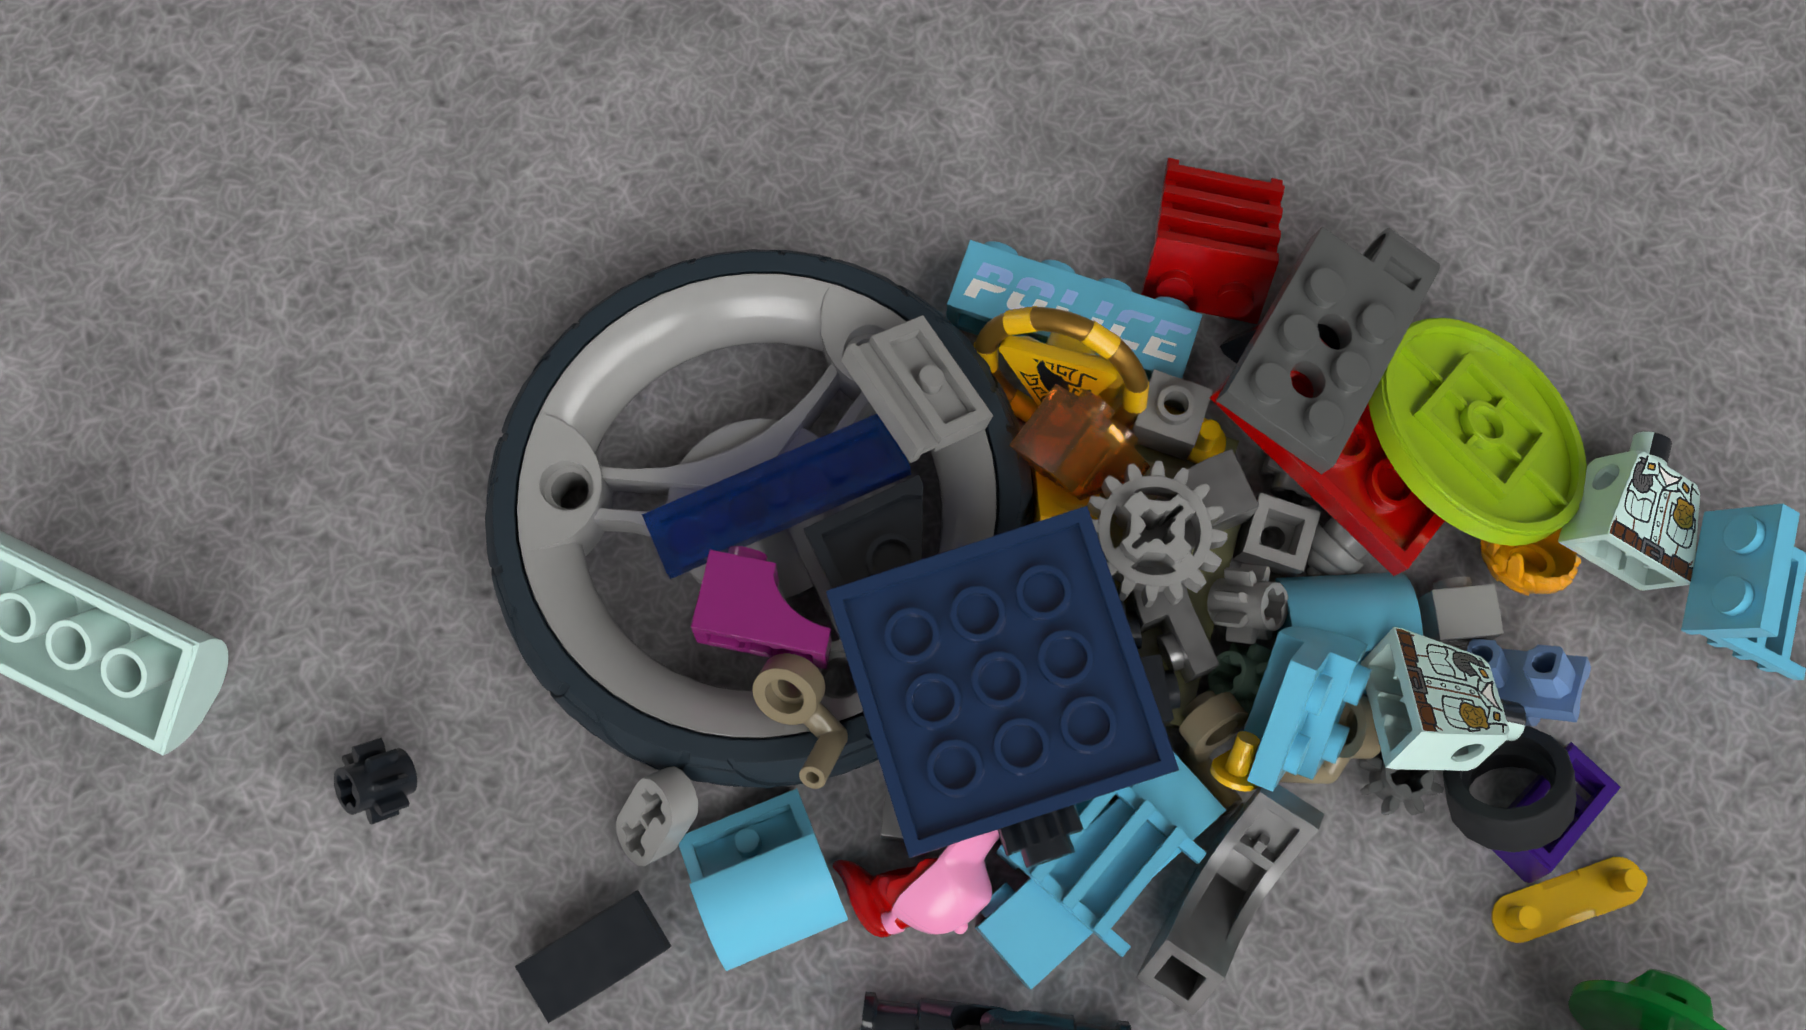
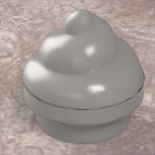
M1333 517L1325 524L1318 521L1307 558L1309 566L1307 568V575L1354 574L1364 566V562L1361 559L1368 551Z

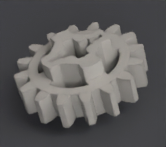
M1155 461L1149 475L1142 476L1138 467L1133 463L1128 465L1124 472L1123 485L1110 475L1104 480L1101 489L1107 499L1091 496L1087 507L1090 514L1098 518L1092 519L1112 578L1121 583L1118 589L1120 600L1124 601L1134 589L1141 591L1144 607L1151 608L1158 592H1164L1166 599L1171 605L1177 604L1183 598L1182 584L1197 593L1207 583L1199 569L1214 573L1220 566L1222 559L1210 551V549L1222 547L1227 541L1228 533L1212 529V524L1220 519L1224 511L1222 506L1206 508L1202 501L1210 490L1207 483L1196 487L1194 490L1185 485L1188 480L1189 470L1182 468L1177 472L1174 479L1165 477L1162 461ZM1145 495H1158L1168 498L1170 501L1149 500ZM1113 513L1117 516L1115 522L1123 530L1122 542L1116 549H1114L1110 537V521ZM1171 520L1162 540L1156 538L1149 543L1145 541L1137 549H1134L1144 528L1152 530L1156 526L1161 527ZM1189 520H1191L1195 531L1193 555L1189 552L1192 547L1184 539L1185 524ZM1137 566L1157 568L1163 575L1145 574L1134 568Z

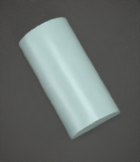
M0 531V673L163 756L180 746L201 724L222 687L228 667V649L226 644L222 640Z

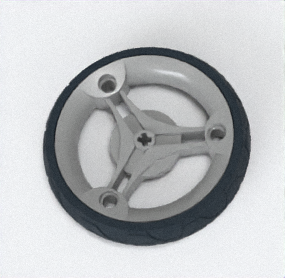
M750 249L715 253L697 259L685 260L643 276L637 281L618 289L589 309L580 317L579 323H573L548 349L533 369L532 374L522 385L502 427V433L504 434L498 439L487 484V508L485 513L486 545L489 565L492 567L491 576L494 590L511 636L524 661L540 684L547 691H550L551 697L569 716L578 721L591 734L597 736L625 756L654 769L661 770L666 767L675 766L682 770L690 780L729 787L771 788L803 784L799 773L818 738L803 723L787 725L776 722L766 716L757 706L752 691L722 688L699 682L677 673L653 659L626 635L604 606L592 581L585 556L599 543L605 531L635 533L672 542L681 563L689 574L701 584L710 550L728 553V549L731 546H743L761 551L768 556L767 561L774 562L777 565L779 576L778 591L787 604L789 601L800 598L813 590L817 594L838 639L832 642L827 669L818 668L823 678L833 667H849L826 591L830 590L831 587L803 529L855 504L852 483L842 461L859 429L874 411V408L841 361L848 345L856 343L857 346L869 342L871 336L923 315L993 414L986 429L936 452L930 450L939 478L942 499V527L937 554L1033 523V479L1020 426L1006 393L991 372L988 363L978 354L969 339L957 327L953 326L950 320L914 292L895 284L889 278L854 263L832 259L820 254L791 250ZM751 344H784L805 347L824 353L827 370L814 388L788 414L780 420L751 419L724 426L712 432L695 445L680 465L643 469L603 467L595 455L605 434L633 398L663 374L693 358L729 347ZM838 390H840L853 400L854 403L827 440L823 441L809 430ZM579 485L589 488L587 499L580 506L570 509L561 507V500L570 489ZM613 491L668 495L666 513L613 509ZM765 501L767 509H770L771 518L767 521L758 522L757 516L753 513L752 506L758 502ZM855 688L852 692L843 696L832 695L825 690L821 703L848 732V741L828 777L830 778L878 760V756L857 689Z

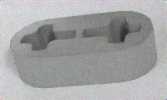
M675 766L666 767L642 778L635 785L617 817L616 833L619 843L627 857L638 866H647L671 854L677 848L697 816L698 798L690 779L682 770Z

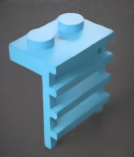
M1785 504L1704 512L1681 631L1689 635L1701 634L1708 638L1707 644L1714 647H1727L1733 650L1732 656L1740 660H1753L1758 663L1757 668L1762 671L1777 672L1793 680H1804L1806 668L1790 660L1806 572V552L1794 547L1800 513Z
M1130 787L1075 804L1084 829L1081 832L1069 835L1072 844L1076 842L1114 795H1117L1135 812L1069 891L1049 875L1061 858L1026 868L1021 852L1006 856L1003 845L996 852L1014 870L1019 867L1120 957H1123L1131 946L1111 928L1174 851L1179 848L1196 864H1199L1207 854L1188 837V834L1183 829L1172 824L1156 810V806L1149 800H1144ZM1147 821L1166 838L1103 915L1098 918L1080 900Z

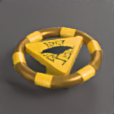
M1031 306L1011 309L991 319L979 332L974 342V348L988 363L991 372L1006 393L1015 416L1028 425L1031 424L1051 433L1081 439L1110 437L1133 425L1137 416L1147 408L1149 381L1141 362L1131 348L1121 340V337L1095 320L1092 321L1072 312L1048 307ZM1038 331L1051 332L1046 344L1029 336H1012ZM999 351L1031 397L1015 389L1005 378L999 368ZM1120 373L1124 381L1123 401L1118 408L1111 412L1074 415L1111 385Z

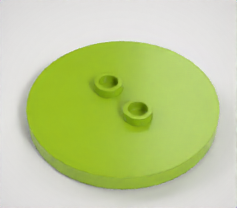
M1428 318L1410 324L1368 402L1370 415L1380 444L1405 484L1429 509L1452 526L1473 537L1499 545L1519 546L1535 543L1548 537L1570 522L1578 512L1579 504L1583 498L1587 470L1586 455L1576 422L1565 401L1547 376L1511 343L1475 324L1450 318Z

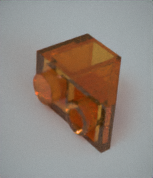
M1057 384L1054 385L1009 445L1038 474L1080 501L1103 492L1101 486L1109 475L1117 479L1121 484H1124V472L1130 464L1134 463L1142 476L1150 468V465L1134 448L1139 439L1129 429L1111 418L1115 412L1107 403L1087 390H1083L1079 397Z

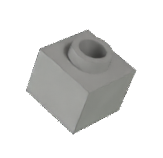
M1154 369L1149 379L1147 408L1137 416L1128 441L1186 461L1195 446L1210 402L1209 397L1212 395L1213 390ZM1164 405L1182 410L1185 413L1173 415L1165 409Z
M1259 493L1255 496L1259 507L1251 518L1242 524L1232 559L1248 565L1270 567V572L1285 577H1295L1304 572L1321 512ZM1263 530H1271L1277 534L1280 541L1278 549L1262 544L1261 534Z
M1471 577L1446 578L1433 582V590L1417 599L1422 620L1423 636L1453 647L1468 646L1472 639L1493 640L1504 634L1495 584L1472 586Z

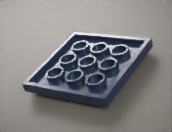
M1087 506L826 591L909 858L1179 770Z

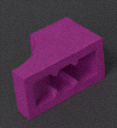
M731 546L728 549V553L710 550L691 623V629L697 643L770 658L777 654L790 653L806 658L818 668L827 669L832 647L831 628L805 619L787 604L778 591L779 576L776 563L767 561L768 556L765 553L743 546Z

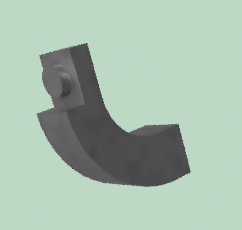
M1232 449L1210 457L1188 469V480L1185 485L1194 490L1196 487L1207 483L1210 490L1202 501L1206 508L1211 506H1222L1223 515L1212 524V529L1225 531L1247 522L1258 509L1259 504ZM1162 496L1156 498V500L1170 501V499ZM1171 520L1161 527L1156 526L1152 530L1144 528L1134 549H1137L1145 541L1149 543L1156 538L1162 540ZM1191 520L1185 524L1184 539L1192 547L1189 551L1190 553L1195 548V531ZM1140 566L1134 568L1145 574L1163 575L1157 568ZM1182 584L1183 598L1179 603L1171 605L1166 599L1164 592H1158L1151 608L1143 606L1141 591L1133 589L1126 598L1128 610L1136 612L1141 633L1160 625L1163 634L1157 636V643L1162 657L1170 670L1173 669L1175 672L1180 669L1185 683H1188L1211 673L1219 665L1192 606L1187 587Z
M1279 784L1273 792L1259 786L1245 805L1241 803L1207 850V854L1200 861L1161 926L1136 978L1191 1015H1194L1225 979L1238 945L1261 903L1283 872L1317 833L1325 814Z

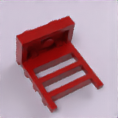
M1168 158L1155 240L1143 281L1141 295L1153 299L1171 297L1188 305L1190 311L1258 324L1279 263L1277 249L1281 239L1279 224L1283 215V207H1281L1285 189L1283 180L1271 178L1270 182L1179 165L1178 159Z

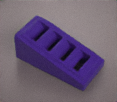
M1572 742L1565 745L1564 749L1567 750L1573 765L1575 781L1591 797L1585 801L1576 793L1577 800L1572 822L1559 838L1543 847L1515 853L1492 850L1526 883H1532L1551 873L1621 788ZM1538 774L1508 808L1527 806L1543 798L1547 791L1550 790V783L1542 775Z

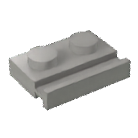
M923 315L871 336L867 343L859 346L856 343L848 345L843 354L842 363L910 463L918 460L921 454L930 450L936 452L986 429L993 417V414Z

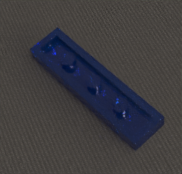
M874 414L644 513L642 517L666 573L672 579L705 565L710 550L728 553V549L731 546L746 547L907 477L911 475V467L905 454L878 414Z

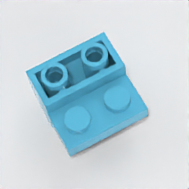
M1388 572L1275 578V582L1281 583L1288 594L1287 618L1282 627L1277 630V636L1279 631L1288 627H1310L1338 633L1368 644L1362 661L1393 627L1403 628L1423 636L1418 600L1410 580L1403 573L1395 576Z
M1288 627L1279 631L1244 731L1253 733L1260 739V744L1255 754L1256 757L1247 779L1248 782L1273 792L1285 772L1294 775L1299 774L1313 780L1324 760L1336 764L1350 729L1339 724L1346 702L1354 706L1359 704L1372 669L1361 665L1368 644L1338 633L1317 628Z
M797 788L686 833L679 843V848L691 880L689 885L715 952L726 971L848 920Z

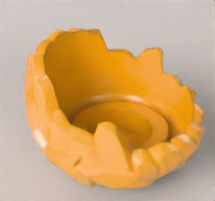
M1562 528L1538 542L1527 545H1499L1480 539L1483 561L1486 563L1494 579L1504 583L1510 590L1527 596L1530 594H1551L1564 590L1573 582L1572 580L1578 572L1577 567L1581 563V558L1577 556L1576 552L1558 542Z

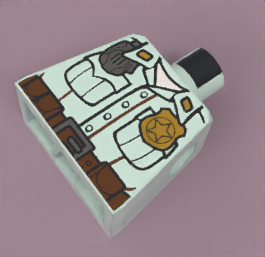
M1639 432L1633 435L1630 451L1595 458L1590 462L1586 470L1584 493L1579 504V510L1570 522L1562 527L1558 539L1560 544L1642 591L1690 585L1694 567L1700 492L1695 483L1667 466L1672 447L1671 439L1655 432Z
M1393 627L1361 662L1362 666L1372 669L1365 688L1371 705L1385 768L1468 771L1478 767L1506 740L1514 741L1524 731L1526 724L1524 707L1518 702L1500 699L1490 665L1481 656L1403 628Z

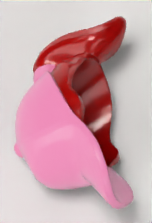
M998 830L949 845L939 858H927L920 861L917 866L896 869L875 876L859 864L848 860H837L832 864V867L842 878L850 903L859 921L874 936L881 938L890 937L892 934L904 932L909 927L934 935L952 931L957 934H963L968 929V923L991 901L992 886L984 859L1000 836Z

